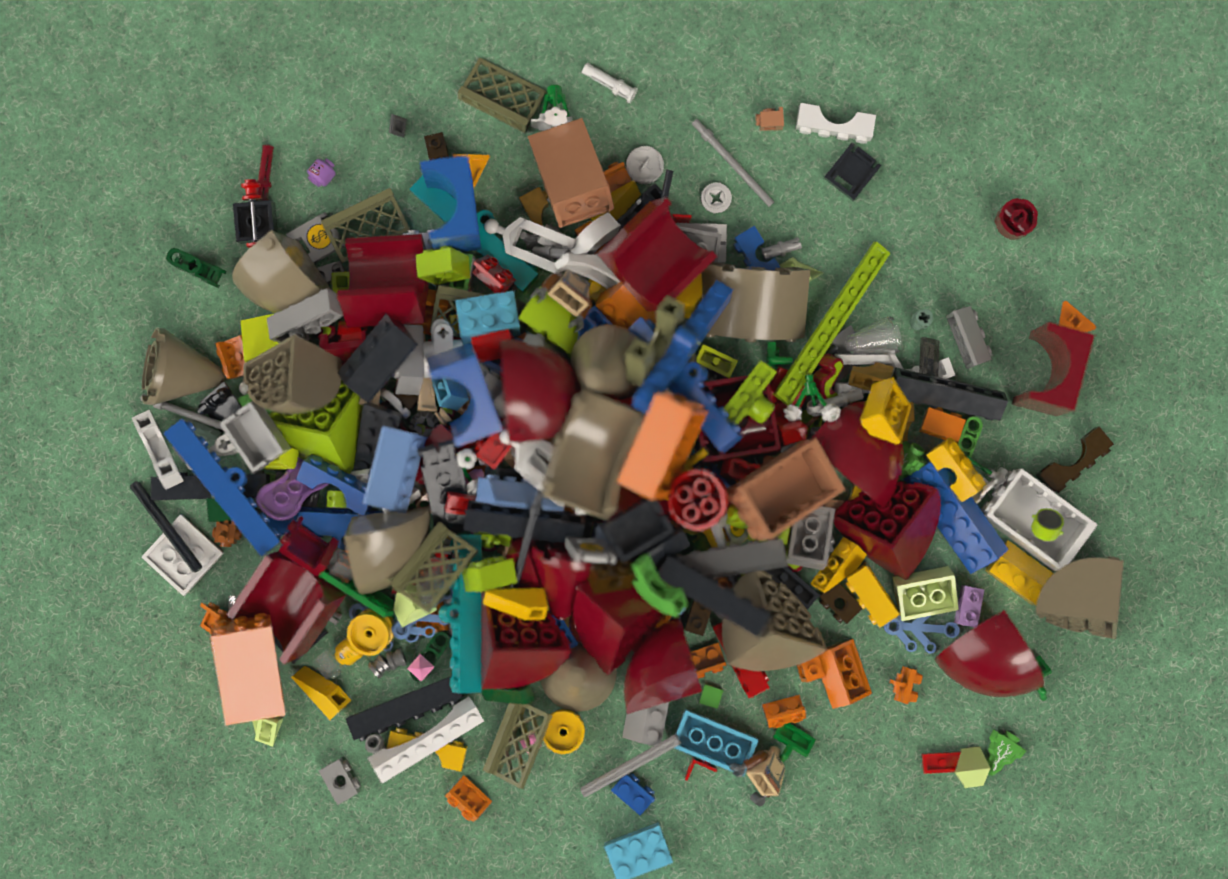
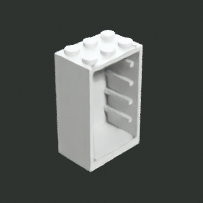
M1016 469L1012 472L1008 471L1003 485L993 491L992 496L994 497L990 502L987 501L981 508V511L992 526L1053 571H1058L1071 562L1097 526L1095 522L1023 469ZM1050 508L1056 510L1064 518V526L1061 530L1064 533L1059 535L1056 540L1043 541L1037 538L1031 531V524L1034 519L1031 516L1040 509Z

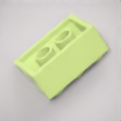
M949 566L912 573L907 581L899 576L892 577L894 594L902 621L959 610L955 575Z

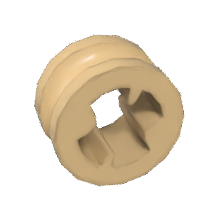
M442 407L440 412L434 413L445 426H447V422L453 421Z

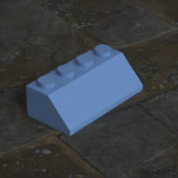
M382 426L363 499L364 504L401 513L407 512L421 456H418L417 449L424 447L426 437Z
M495 475L479 478L476 501L530 508L538 490L526 479H521V482H515L516 478L504 477V480H498L499 476ZM543 496L542 510L564 511V507L558 506L549 498Z

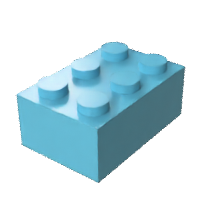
M513 291L455 300L463 345L472 343L471 337L509 329L513 336L521 335Z
M659 822L604 843L616 879H631L673 863Z

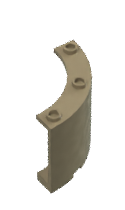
M711 262L701 272L702 300L716 280L733 289L730 302L706 337H715L717 335L742 338L746 342H756V339L796 342V339L804 338L810 279L809 269L784 267L775 268V270H765L764 267L749 266L743 269L736 268V265Z
M583 389L580 395L575 396L572 403L573 407L566 418L560 434H557L554 438L553 445L555 447L541 486L544 487V497L608 520L617 509L620 490L617 481L628 459L627 455L631 447H633L647 415Z

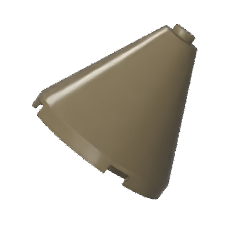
M605 324L590 329L577 340L571 353L570 366L574 369L582 389L589 390L611 400L629 398L640 389L639 386L627 381L626 352L637 339L634 333L618 325Z
M163 328L154 329L151 338H156L152 345H148L143 368L142 389L147 391V396L142 395V402L144 404L155 405L216 388L220 383L224 382L225 375L221 367L168 330Z
M574 634L573 636L578 645L570 649L567 660L557 671L540 680L545 694L554 704L566 710L581 712L599 706L609 697L616 682L617 671L615 670L610 675H606L599 668L594 658L586 651L579 635Z

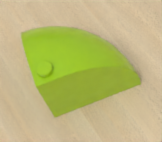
M546 292V297L540 303H537L540 300V296L535 294L519 316L523 328L534 335L537 333L544 336L546 342L556 345V349L563 351L571 359V353L578 340L579 331L575 332L576 325L570 329L568 325L577 317L549 296L548 292Z
M342 380L336 396L325 406L305 413L287 414L274 411L270 413L269 416L289 446L298 450L299 458L305 460L311 454L321 457L323 461L336 465L347 474L351 473L354 468L364 405H359L361 397L345 385Z

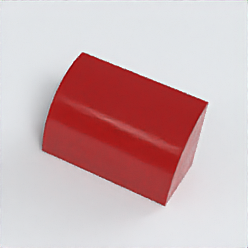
M506 329L471 337L478 362L482 363L502 358L501 340H514L511 331Z

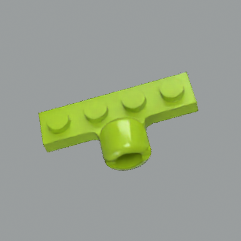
M760 360L725 407L729 414L727 418L731 422L734 421L737 425L746 415L752 417L758 423L765 422L772 413L774 406L773 403L762 396V392L777 372Z

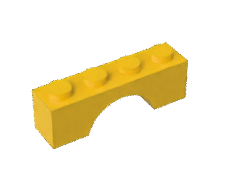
M396 727V730L390 731L386 749L410 742L424 733L415 732V734L407 733V729ZM453 740L452 743L449 742L436 750L435 753L439 756L443 768L461 772L468 747L464 746V742Z

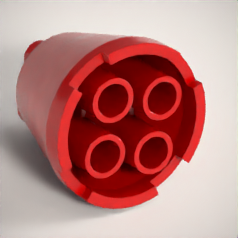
M691 470L678 476L674 480L668 495V506L673 518L678 523L692 530H704L717 524L730 504L726 485L714 474L704 470Z

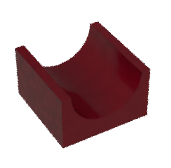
M668 198L650 201L597 253L599 258L647 312L657 311L666 296L676 299L717 257L713 251L698 246L680 230L670 215L669 206L672 203Z
M422 234L346 238L345 246L349 261L348 290H338L337 298L347 327L376 326L385 314L402 322V324L424 323L429 282L417 277L416 255L422 254L426 250Z
M1050 322L1032 330L1029 339L1039 343L1050 357L1052 366L1051 376L1048 384L1041 392L1029 391L1013 397L1012 405L1055 417L1075 411L1095 334Z
M277 550L265 555L227 615L231 619H235L241 616L250 618L259 613L270 614L273 633L283 647V654L279 660L285 665L309 651L346 597V594L321 576H314Z

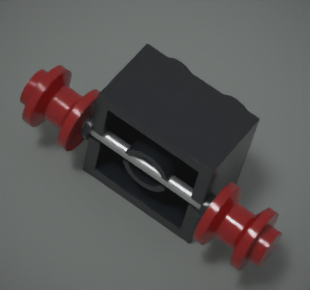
M256 179L244 180L245 183L241 184V188H244L246 195L242 196V200L248 202L233 203L236 242L246 244L248 248H251L271 230L278 233L275 202L271 200L256 201L262 199V196L257 194V188L261 185L256 182Z

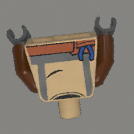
M569 270L564 274H551L541 285L542 288L532 293L531 298L538 294L540 300L537 303H540L546 297V292H548L549 296L577 317V319L569 323V329L575 325V332L583 329L584 323L582 320H585L592 307L588 285L580 280L578 275L573 274Z
M771 746L769 750L758 751L755 755L743 761L744 764L742 765L732 763L729 767L732 771H735L732 774L736 777H742L745 769H747L746 774L760 792V794L754 792L750 796V800L757 806H763L766 797L779 796L785 765L779 758L781 750L776 746Z

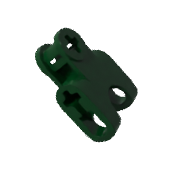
M171 248L166 256L167 262L174 267L218 289L220 287L218 282L222 274L226 275L227 273L226 270L200 260L177 248ZM175 253H178L173 262L172 256Z

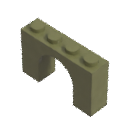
M668 296L663 300L657 309L656 329L649 345L636 339L626 352L627 381L639 387L646 381L672 344L677 330L684 326L683 303Z

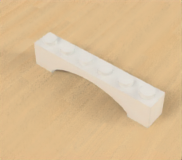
M470 697L452 706V711L440 723L423 735L394 748H383L368 757L381 782H386L484 722Z

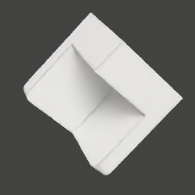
M949 357L933 363L932 376L945 379L955 376Z

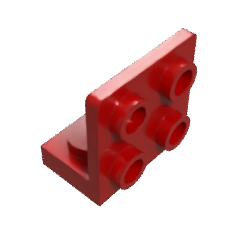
M486 255L474 261L473 264L476 268L472 273L495 294L507 292L516 279L508 269L502 268L498 264L499 262L495 257Z
M498 419L501 429H506L504 426H502L501 420ZM501 431L479 438L474 443L475 455L494 470L512 448L511 444L502 443L500 440Z

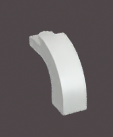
M609 212L605 213L589 224L576 237L573 248H569L570 252L573 254L586 253L587 255H594L602 245L610 241L618 233L620 224Z

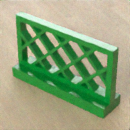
M337 564L334 570H324L319 575L381 616H392L393 619L396 617L394 612L395 599L381 590L369 594H360L352 572L344 566Z

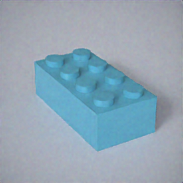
M685 708L675 732L681 743L674 748L732 771L729 768L732 763L742 765L744 764L743 761L752 757L758 743V738Z

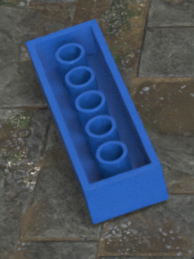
M928 461L919 471L916 470L912 475L904 478L907 484L921 483L938 489L941 509L937 527L970 574L998 560L1009 550L974 499L970 497L961 502L950 486L957 480V475L951 468L944 467L938 471L932 462Z

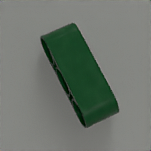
M445 631L437 632L421 653L424 658H426L428 651L435 653V660L429 661L434 667L450 645L451 637ZM438 635L446 637L445 645L437 643ZM410 672V676L414 681L421 682Z
M481 684V694L486 701L528 704L535 697L530 684L504 689H482Z

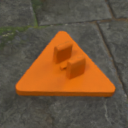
M1063 301L1059 325L1084 332L1096 329L1095 324L1069 302Z

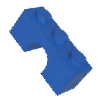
M755 226L734 238L735 243L733 246L738 254L742 253L744 256L743 262L746 267H764L765 270L781 268L775 258L768 262H761L756 258L755 250L764 244V240Z

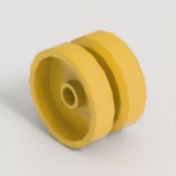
M370 608L364 609L348 626L347 638L349 644L362 655L371 656L380 653L394 638L392 633V626L395 623L393 617H383Z
M566 709L554 711L550 714L552 718L543 741L547 748L554 753H572L583 742L585 734L584 722L580 715L574 711ZM563 728L566 729L567 734L561 735L560 730Z

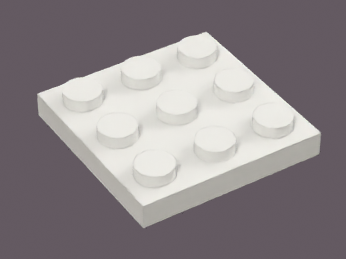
M180 514L171 525L201 563L202 568L196 573L192 572L164 533L145 552L142 558L178 592L186 596L224 552L184 515Z

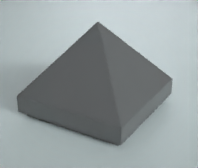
M391 114L389 133L404 138L407 119Z

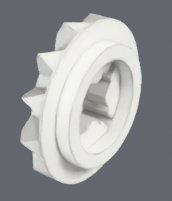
M721 183L709 184L701 194L702 205L707 211L712 213H722L731 203V192ZM721 192L719 198L721 202L716 201L711 204L713 200L711 194L716 196Z

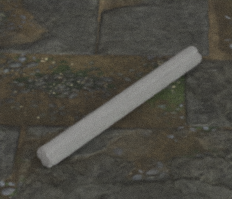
M677 735L671 736L580 788L584 797L591 795L673 749L681 743Z

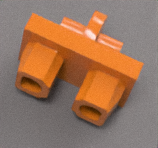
M902 666L901 674L897 673L896 680L890 679L889 683L894 684L893 692L896 693L894 700L905 704L917 702L918 692L912 691L913 683L920 685L923 675L916 672L917 670Z

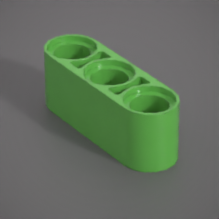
M978 417L966 419L959 442H957L964 455H968L970 458L983 427L982 421ZM969 421L976 423L975 431H971L968 428ZM964 438L970 443L967 449L961 445V441Z

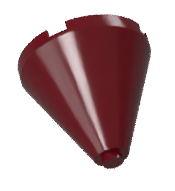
M533 540L531 553L543 589L545 590L551 614L558 620H566L573 613L577 587L582 582L586 583L588 581L592 564L601 562L584 561L582 554H580V561H574L565 547L566 543Z

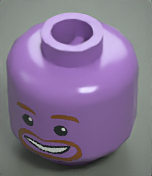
M316 159L307 170L309 175L307 178L317 187H325L336 175L333 169L335 165L328 159Z

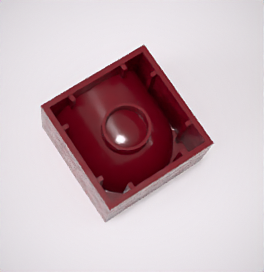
M749 375L704 382L705 386L703 388L707 393L711 392L717 399L715 403L719 408L722 406L725 409ZM768 384L763 390L762 396L773 403L770 385ZM774 409L763 423H758L748 415L744 416L738 424L743 437L726 452L720 451L701 428L696 438L697 451L699 452L702 448H705L708 455L699 461L700 467L708 466L712 463L720 464L724 460H745L777 454L781 450Z

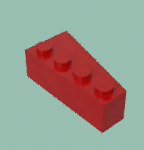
M722 621L712 626L725 652L722 637ZM732 666L749 699L770 689L767 683L769 679L765 671L746 670Z

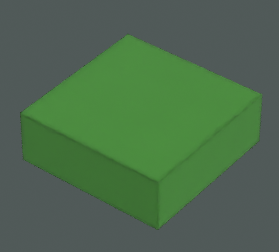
M704 684L699 703L718 709L723 690Z

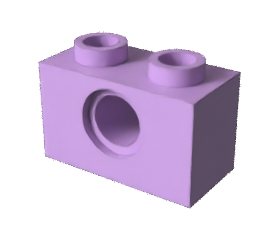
M961 585L958 599L959 610L956 611L954 623L970 627L978 626L984 589Z

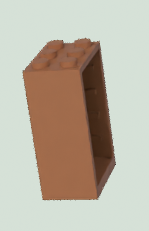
M582 118L528 136L536 165L559 228L614 210L608 183Z
M817 439L798 442L727 488L730 502L735 504L738 509L739 518L743 522L745 521L749 535L755 540L772 539L845 490Z

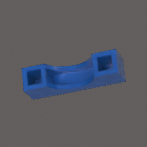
M311 454L303 461L296 478L297 481L312 489L321 483L333 484L343 492L347 508L362 516L371 510L372 505L363 503L368 483L360 481L352 474H347L336 465L323 461L319 456Z

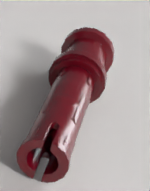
M262 145L259 177L256 180L261 185L257 188V194L261 195L262 199L256 201L269 200V188L272 187L269 181L274 146Z

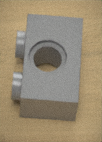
M342 757L319 770L337 805L358 794L361 787L357 777L353 778L350 773V764L347 760H343ZM338 775L345 777L346 783L344 785L337 782Z

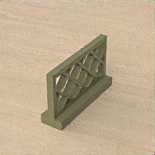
M479 57L464 85L458 91V100L526 133L529 123L541 104L546 91ZM480 65L488 68L489 73L479 76L478 68ZM500 74L505 76L506 82L496 84L494 76ZM491 77L493 85L483 88L481 80ZM478 81L481 89L472 90L468 86L471 82ZM519 83L522 85L523 90L513 93L511 84ZM508 85L510 94L500 96L498 88ZM495 89L496 98L490 99L486 97V91ZM535 91L540 94L538 99L530 101L527 93ZM525 94L527 102L517 105L515 96ZM512 97L514 106L507 108L503 105L502 100ZM529 106L530 114L528 117L521 115L519 108Z
M391 188L320 222L341 263L348 260V256L343 258L340 252L342 243L345 244L343 240L346 231L357 234L356 238H359V235L373 237L376 227L387 230L386 236H388L389 231L394 233L390 235L393 236L401 235L410 230ZM390 201L395 208L393 215L382 212L384 204ZM374 211L379 213L376 223L365 220L367 212ZM381 214L391 217L388 228L378 225ZM393 219L401 221L404 229L400 231L390 229ZM350 220L362 221L358 232L348 228ZM347 222L346 227L340 226ZM363 223L374 226L371 236L360 233ZM336 227L344 229L342 239L333 238L330 230ZM335 241L340 242L339 248Z
M437 286L431 325L440 317H443L450 324L445 314L452 309L457 314L456 304L454 305L452 301L485 296L486 294ZM440 299L447 300L451 305V308L444 313L439 308ZM456 320L450 324V327L453 331V337L461 338V334L457 333L453 328V325L459 322Z
M439 522L391 581L390 585L399 594L401 593L429 614L478 551ZM447 536L454 539V546L444 548L443 541ZM466 548L471 551L466 558L459 559L458 549ZM455 550L456 559L445 561L444 552ZM441 552L442 562L431 563V556L434 553ZM457 563L455 573L447 574L446 565ZM443 565L444 575L433 576L432 567ZM429 568L430 577L419 579V571ZM444 579L445 585L443 588L434 590L433 580ZM430 581L431 590L420 592V582ZM417 583V593L409 594L405 591L409 584ZM432 594V601L426 607L421 602V596Z
M509 703L483 771L491 773L520 789H524L552 715L530 704ZM527 708L529 710L530 717L524 719L523 715ZM542 715L545 718L542 725L538 726L536 718ZM532 721L533 730L527 732L525 724ZM521 726L523 735L517 738L516 733L518 727ZM535 733L536 741L531 745L529 736ZM524 739L526 748L520 751L518 742ZM514 745L516 753L509 756V750ZM528 752V761L523 763L522 754ZM517 757L519 766L513 769L511 760ZM507 763L508 772L502 774V768ZM520 770L522 776L520 781L517 782L514 773Z

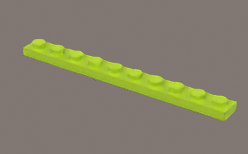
M877 241L872 243L773 393L785 405L788 406L793 403L804 383H806L805 376L812 374L890 255V252Z

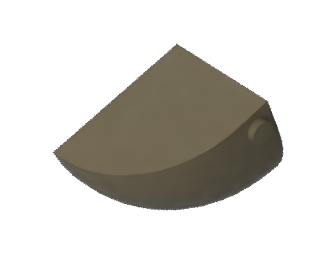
M272 230L241 257L232 274L234 284L246 298L255 305L272 313L283 311L307 297L318 294L321 290H331L300 242Z
M294 334L243 365L244 384L248 385L249 390L247 393L251 400L263 408L287 414L309 412L327 405L336 396L341 383V378L337 372L342 367V359Z
M429 506L407 509L406 513L391 511L351 518L345 534V541L353 578L360 594L373 593L390 586L391 581L428 537L430 528Z
M1110 556L1107 559L1087 558L1065 565L1055 572L1043 586L1037 600L1036 615L1042 619L1046 617V622L1063 629L1079 633L1089 630L1088 632L1092 633V635L1116 639L1124 560Z
M763 570L745 573L733 589L736 591L735 595L740 598L745 596L753 601L752 605L757 608L763 606L771 612L769 615L772 616L773 621L762 639H759L723 618L722 637L728 665L753 671L778 670L809 661L827 650L818 627L814 628L809 620L811 615L800 600L783 583L777 584L772 580V575Z

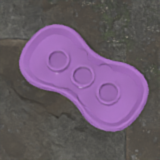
M298 457L296 468L288 469L282 477L264 485L257 493L256 502L259 508L268 516L277 520H286L298 513L304 500L311 493L326 487L329 483L318 484L312 489L297 481L296 478L304 461Z

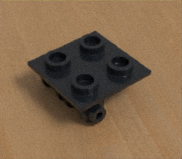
M223 382L200 402L197 411L200 415L208 414L210 418L222 422L232 414L237 413L242 406L227 384Z

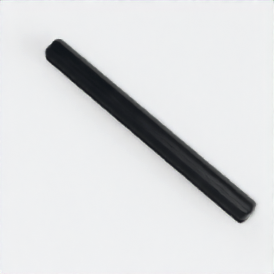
M138 481L133 482L130 485L132 492L191 571L198 572L202 568L201 563L156 503L151 500L150 495Z

